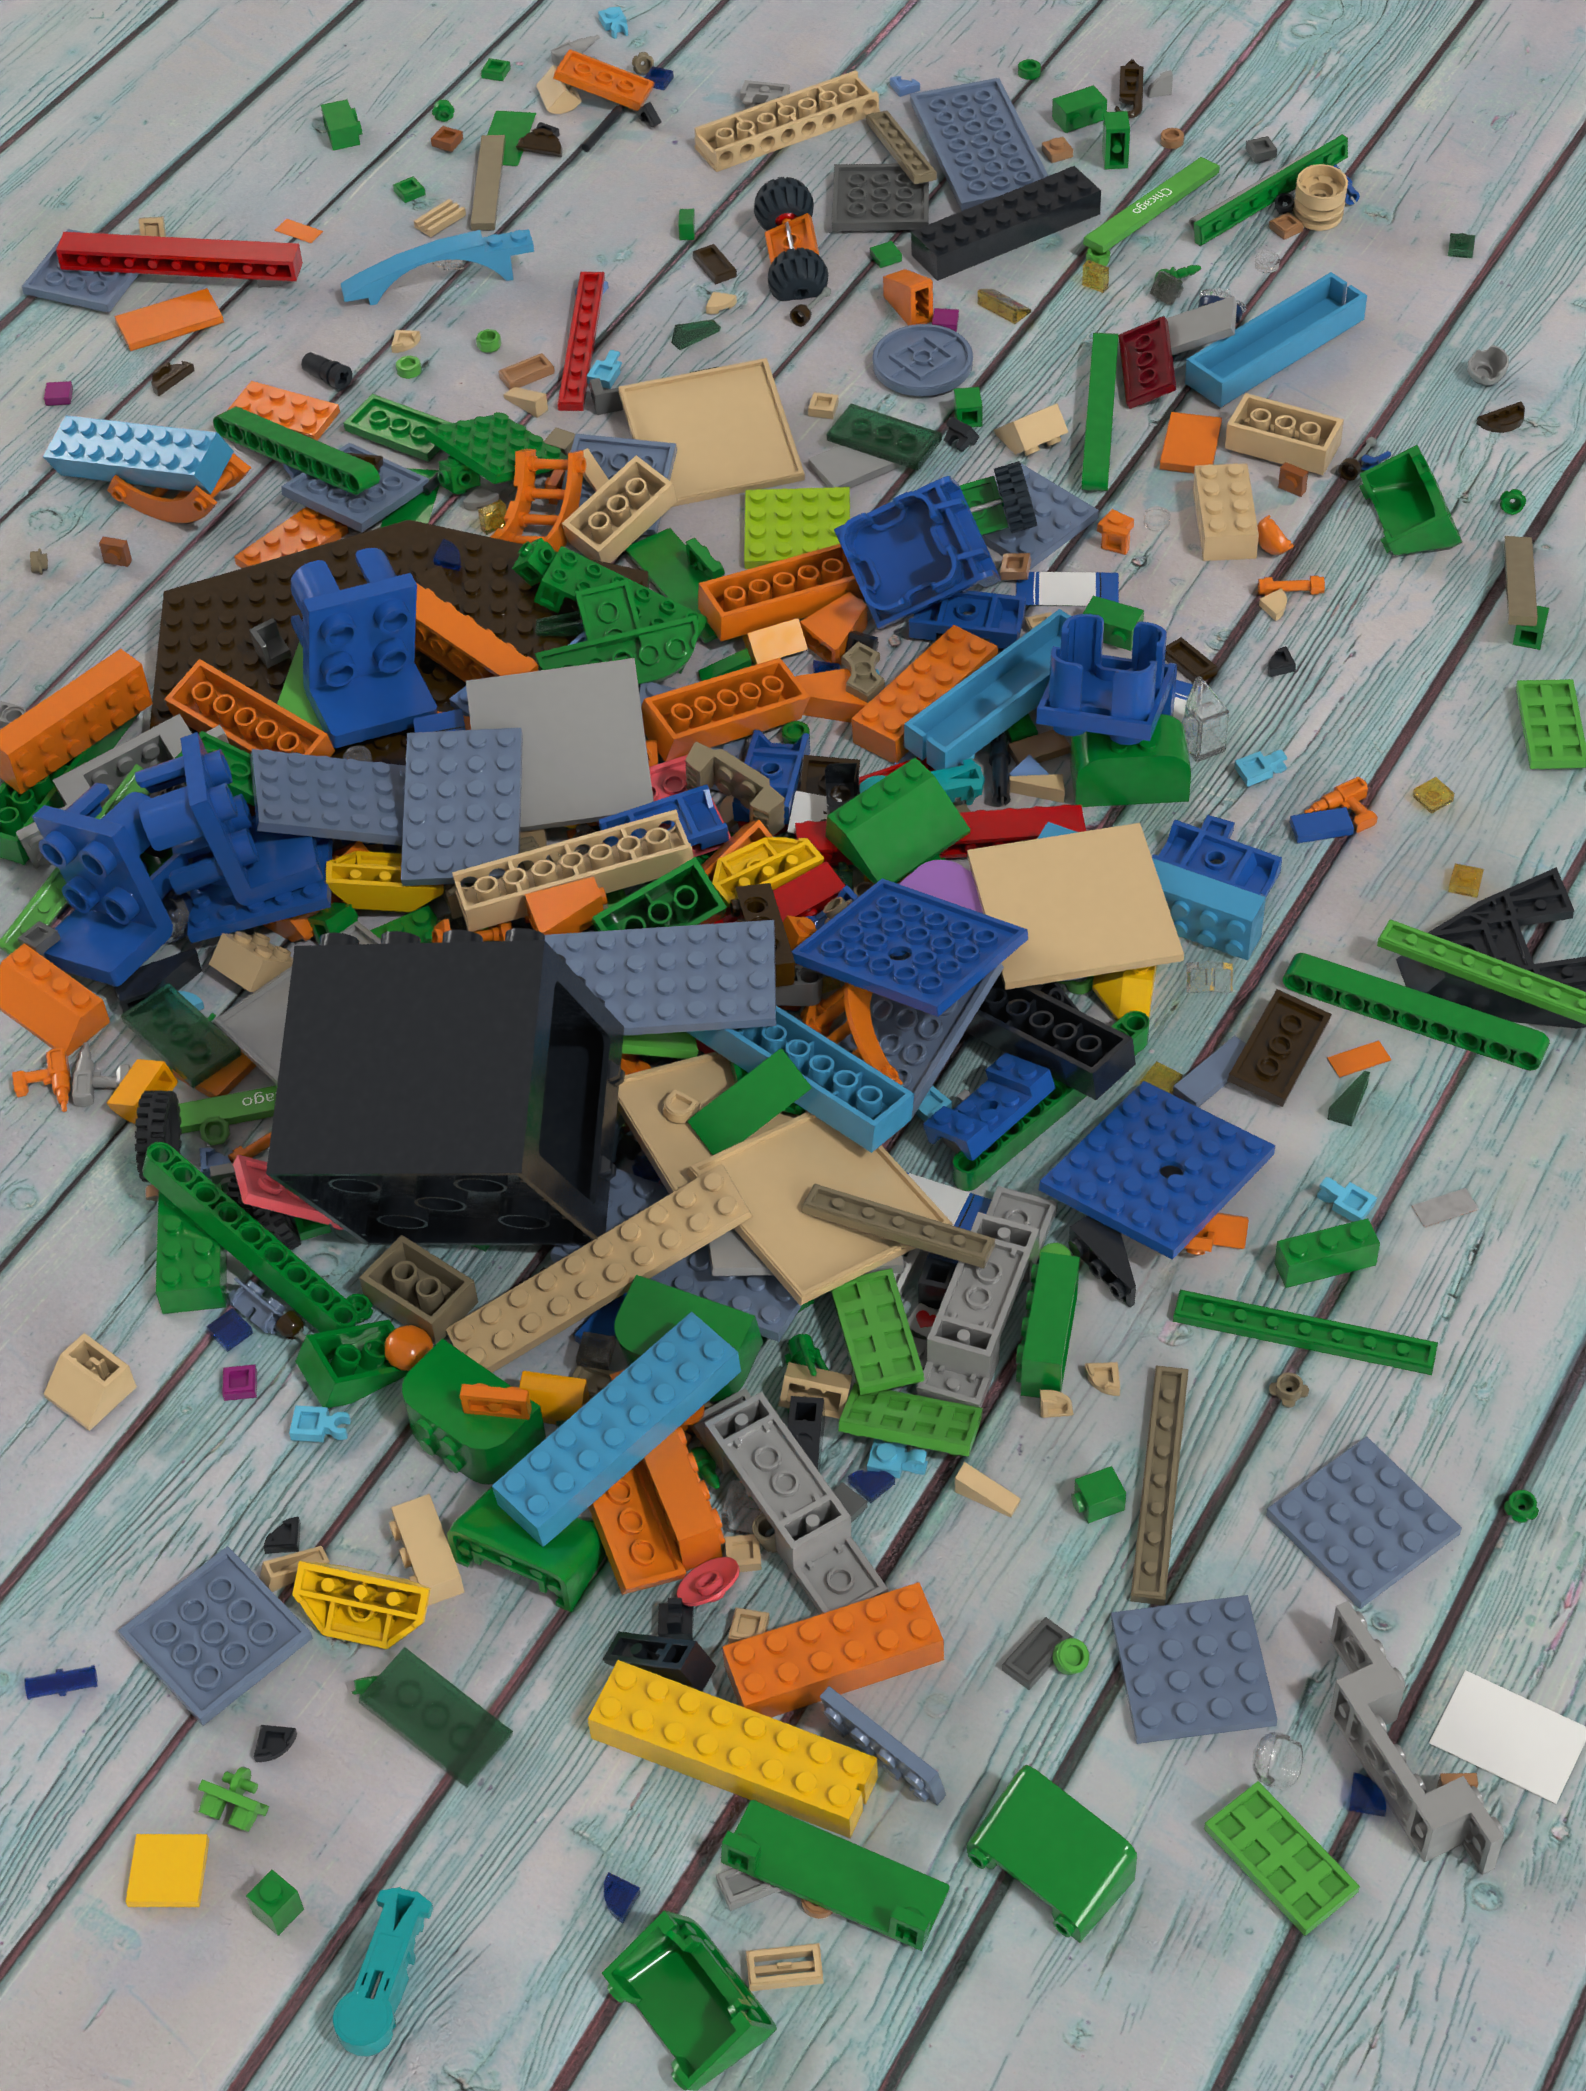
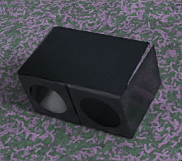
M836 763L826 766V802L829 805L827 806V815L860 794L857 763ZM842 785L847 787L851 792L850 798L844 802L835 801L830 794L835 786Z

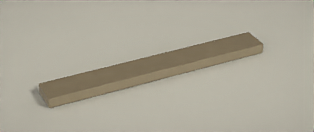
M1157 1365L1155 1368L1131 1602L1165 1605L1189 1369Z

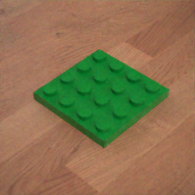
M500 412L484 417L477 416L475 419L466 421L459 420L456 423L447 425L440 424L437 427L426 429L425 433L426 440L493 484L514 480L515 451L536 449V456L539 459H568V456L562 453L559 448L546 444L542 437L534 435L526 430L525 426L517 424L509 419L508 415ZM538 469V470L536 471L535 475H536V474L545 473V472H549V471H553V470H550V469Z

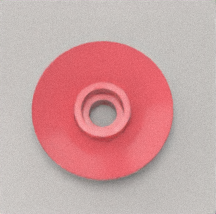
M719 1557L702 1563L689 1572L681 1581L677 1589V1597L682 1598V1604L686 1606H699L720 1600L739 1576L740 1568L738 1563L730 1557Z

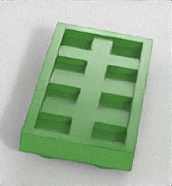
M1517 680L1516 694L1530 769L1586 768V742L1574 680Z
M892 1268L863 1274L830 1291L860 1396L924 1381L923 1369Z
M854 1383L839 1419L838 1431L850 1433L854 1436L881 1439L889 1443L896 1442L911 1445L919 1449H931L947 1452L951 1455L969 1457L982 1419L983 1408L892 1390H883L860 1396L858 1386Z
M1259 1781L1205 1822L1204 1830L1304 1936L1309 1934L1359 1892L1360 1886Z

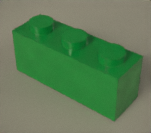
M1367 1218L1277 1241L1274 1264L1285 1288L1376 1266L1380 1242Z

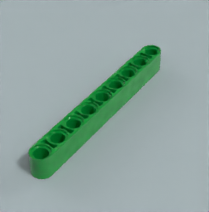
M1093 333L1082 471V490L1108 491L1118 353V334Z
M233 407L213 418L214 428L221 437L354 495H358L380 482L379 473L371 463L242 408Z
M1306 953L1294 955L1282 978L1285 987L1295 993L1531 1071L1539 1068L1550 1044L1549 1038L1538 1030Z
M1130 1011L1111 1026L1133 1038L1135 1056L1148 1044L1150 1020L1141 1011ZM1053 1078L1056 1089L975 1160H969L962 1151L955 1155L953 1160L954 1185L963 1191H973L1087 1097V1095Z
M164 1142L152 1143L147 1148L142 1169L143 1176L320 1333L356 1325L358 1311L354 1305L178 1151Z

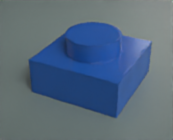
M1207 815L1201 829L1230 839L1234 831L1235 822Z

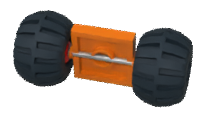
M777 177L778 179H772L760 188L754 201L755 217L760 226L766 231L765 237L771 263L768 271V286L772 295L779 301L814 298L819 296L823 289L827 287L828 269L823 259L819 256L811 218L814 209L813 197L801 181L791 177Z

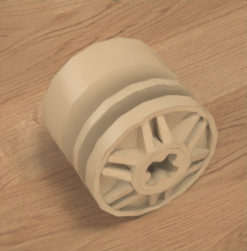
M1318 164L1304 168L1298 174L1293 216L1302 222L1305 228L1310 230L1322 231L1336 227L1342 221L1348 187L1346 175L1340 169L1331 165Z

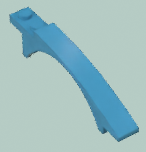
M529 229L516 230L499 235L493 234L488 237H482L481 231L476 230L438 239L398 253L340 283L344 302L369 298L370 306L376 305L387 288L403 274L418 266L441 260L475 262L494 270L506 281L514 280L511 256L534 252V244Z

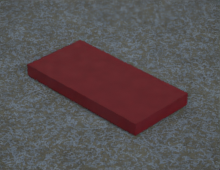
M1165 316L1118 335L1125 398L1129 409L1177 390L1169 326Z

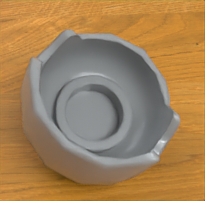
M1491 345L1484 351L1478 349L1468 361L1467 372L1477 384L1494 385L1505 376L1509 366V357L1503 349L1495 345Z

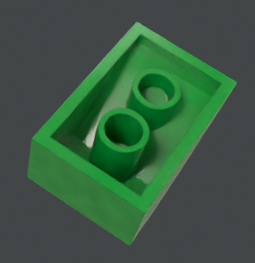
M390 1319L306 1335L295 1362L322 1407H328L329 1409L352 1404L406 1376L409 1371L393 1367L385 1357L386 1338L395 1330Z

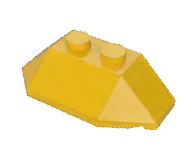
M764 837L719 858L712 884L724 903L730 908V900L735 899V887L771 883L772 890H775L822 864L824 857L808 838L795 840L786 837Z
M354 851L336 860L326 861V884H328L334 894L347 904H351L354 909L413 912L444 892V884L402 886V854Z
M1157 965L1094 975L1092 989L1113 1014L1116 1021L1130 1011H1141L1150 1017Z
M299 1561L292 1595L301 1604L307 1616L322 1635L389 1649L425 1622L431 1588L409 1579L349 1566Z

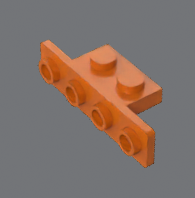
M1217 1213L1184 1248H1186V1252L1196 1255H1203L1205 1251L1211 1252L1213 1245L1244 1249L1249 1218Z

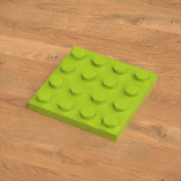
M850 487L745 490V569L755 568L840 544L834 529L844 525L850 519Z

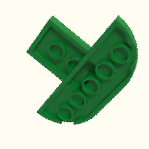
M629 579L575 591L587 641L535 653V659L540 670L635 658L638 687L643 683H657L678 673L690 660L698 637L697 615L642 628Z

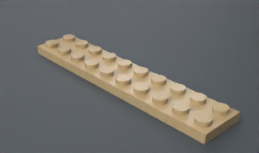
M721 1163L599 1236L598 1239H594L452 1324L446 1331L454 1347L493 1373L627 1293L636 1275L648 1279L652 1278L753 1216L727 1170Z

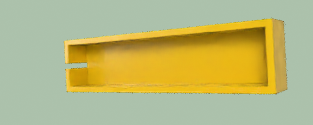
M620 1660L616 1662L588 1717L591 1739L749 1800L758 1801L785 1814L850 1839L863 1812V1804L866 1805L878 1779L877 1757Z

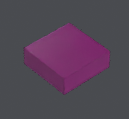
M934 308L932 325L943 326L957 332L959 309Z
M72 382L46 383L44 395L46 406L71 404Z
M256 1364L223 1367L222 1395L224 1401L257 1398Z

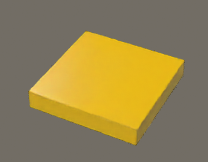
M136 1834L126 1895L127 1906L200 1907L209 1847L208 1835Z

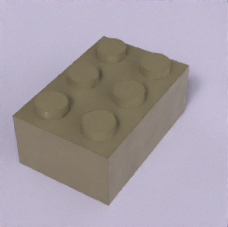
M403 1235L359 1277L363 1295L368 1297L374 1306L405 1326L414 1325L424 1329L435 1345L448 1335L446 1329L464 1318L478 1303L474 1280Z

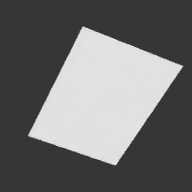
M1465 1670L1429 1743L1557 1804L1585 1745L1586 1726Z

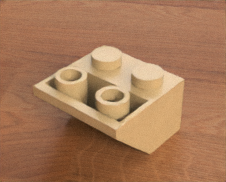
M236 931L235 934L222 933L209 965L247 991L255 992L290 968L293 963V957L290 956L291 952L289 950L271 944L270 938L264 934L255 932L253 935H248Z
M83 1333L60 1354L45 1389L44 1396L90 1431L137 1386L129 1365Z

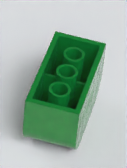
M1161 714L1151 740H1142L1133 745L1119 744L1112 741L1107 734L1087 731L1081 735L1071 737L1070 769L1075 805L1097 807L1189 802L1191 767L1184 726L1175 717Z
M694 857L593 916L591 928L596 932L713 924L724 917L727 906L697 858Z
M636 1275L617 1313L614 1324L615 1334L628 1366L689 1313L693 1312L737 1350L739 1355L741 1372L709 1401H722L737 1393L743 1387L763 1344L755 1315Z
M442 1338L411 1368L403 1380L402 1394L412 1434L426 1453L431 1456L436 1454L443 1459L445 1465L454 1473L461 1472L472 1481L480 1484H494L546 1439L541 1407L530 1399L532 1410L529 1420L463 1413L460 1399L462 1384L474 1385L482 1383L491 1387L501 1388L512 1386Z

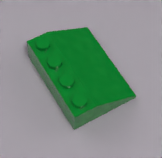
M913 758L827 815L825 837L873 884H876L882 878L897 883L919 866L930 861L968 835L971 829L936 777L919 760Z

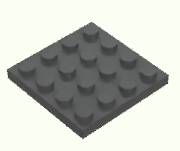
M898 163L834 164L832 231H914L929 225V182L914 184Z

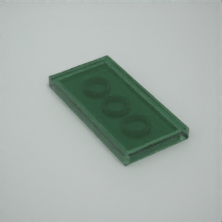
M850 404L828 431L827 441L919 471L942 441V433L855 404Z
M170 983L121 1015L123 1023L192 1088H195L242 1055L240 1048Z
M406 1647L400 1651L359 1698V1703L466 1788L473 1783L513 1735L511 1729Z

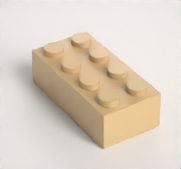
M1245 393L1227 423L1225 449L1280 464L1287 462L1311 473L1324 475L1341 445L1344 419Z
M636 455L562 522L567 542L589 559L612 563L677 503L674 484Z
M1248 464L1195 465L1193 494L1203 561L1256 559L1259 533Z

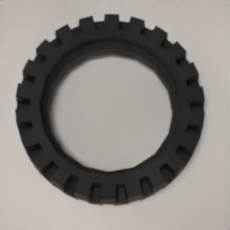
M144 1091L141 1099H139V1107H137L138 1119L135 1122L137 1131H135V1151H137V1170L143 1182H149L143 1176L142 1169L147 1148L152 1143H167L180 1153L182 1141L180 1140L182 1129L180 1125L182 1121L179 1115L181 1110L180 1106H178L177 1094L174 1091Z

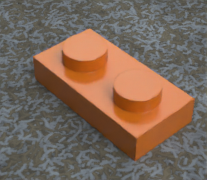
M482 1383L474 1385L462 1384L460 1399L463 1413L530 1419L532 1407L528 1390H522L513 1386L507 1388L491 1387Z

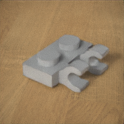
M745 80L740 91V101H743V104H745L744 110L754 107L755 103H765L790 94V85Z

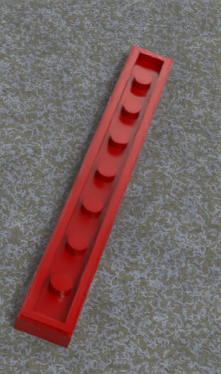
M580 272L558 399V411H584L588 387L586 376L591 368L604 289V272Z

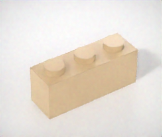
M430 1494L391 1507L394 1520L389 1522V1526L394 1540H401L404 1548L399 1549L404 1568H412L414 1575L409 1577L410 1581L431 1588L428 1606L465 1593L461 1575Z

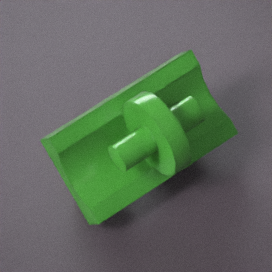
M244 1766L240 1767L235 1774L228 1771L224 1773L222 1781L230 1784L229 1790L203 1779L198 1787V1790L205 1792L198 1812L220 1820L226 1803L230 1802L235 1804V1808L228 1824L248 1832L256 1821L258 1814L266 1816L270 1806L243 1796L246 1791L255 1794L258 1789V1784L250 1781L251 1770Z

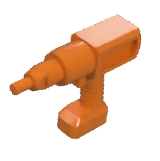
M1360 777L1353 778L1334 787V791L1323 795L1309 809L1304 810V814L1331 810L1337 807L1350 808L1357 815L1353 820L1354 830L1357 833L1374 826L1378 819L1373 811L1366 809L1359 802L1367 797L1368 791L1366 781Z
M54 1048L46 1052L48 1069L12 1072L14 1091L18 1098L28 1094V1084L43 1081L44 1085L52 1084L53 1093L56 1095L62 1111H67L71 1075L68 1056L64 1048Z

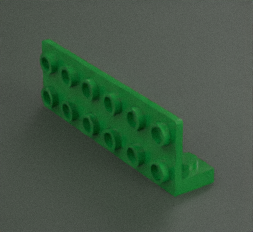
M562 546L543 576L534 602L559 613L566 597L576 601L575 591L628 578ZM629 579L642 628L697 615L698 640L708 620L706 616Z
M755 1800L750 1801L735 1832L727 1831L721 1846V1863L920 1951L924 1948L950 1888L948 1884Z

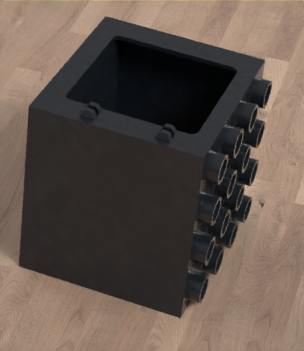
M516 928L506 931L505 941L483 942L482 936L475 932L449 930L443 933L441 943H421V939L414 934L390 931L381 935L380 944H359V939L348 934L325 933L320 936L319 945L294 947L266 1171L268 1176L365 1245H392L401 1235L417 1245H586L606 1233L610 1180L616 1176L617 1168L612 1163L618 1091L619 1085L625 1079V1072L621 1069L624 1026L605 1007V1001L596 997L586 986V980L577 976L566 964V958L557 954L545 941L543 933L532 929Z

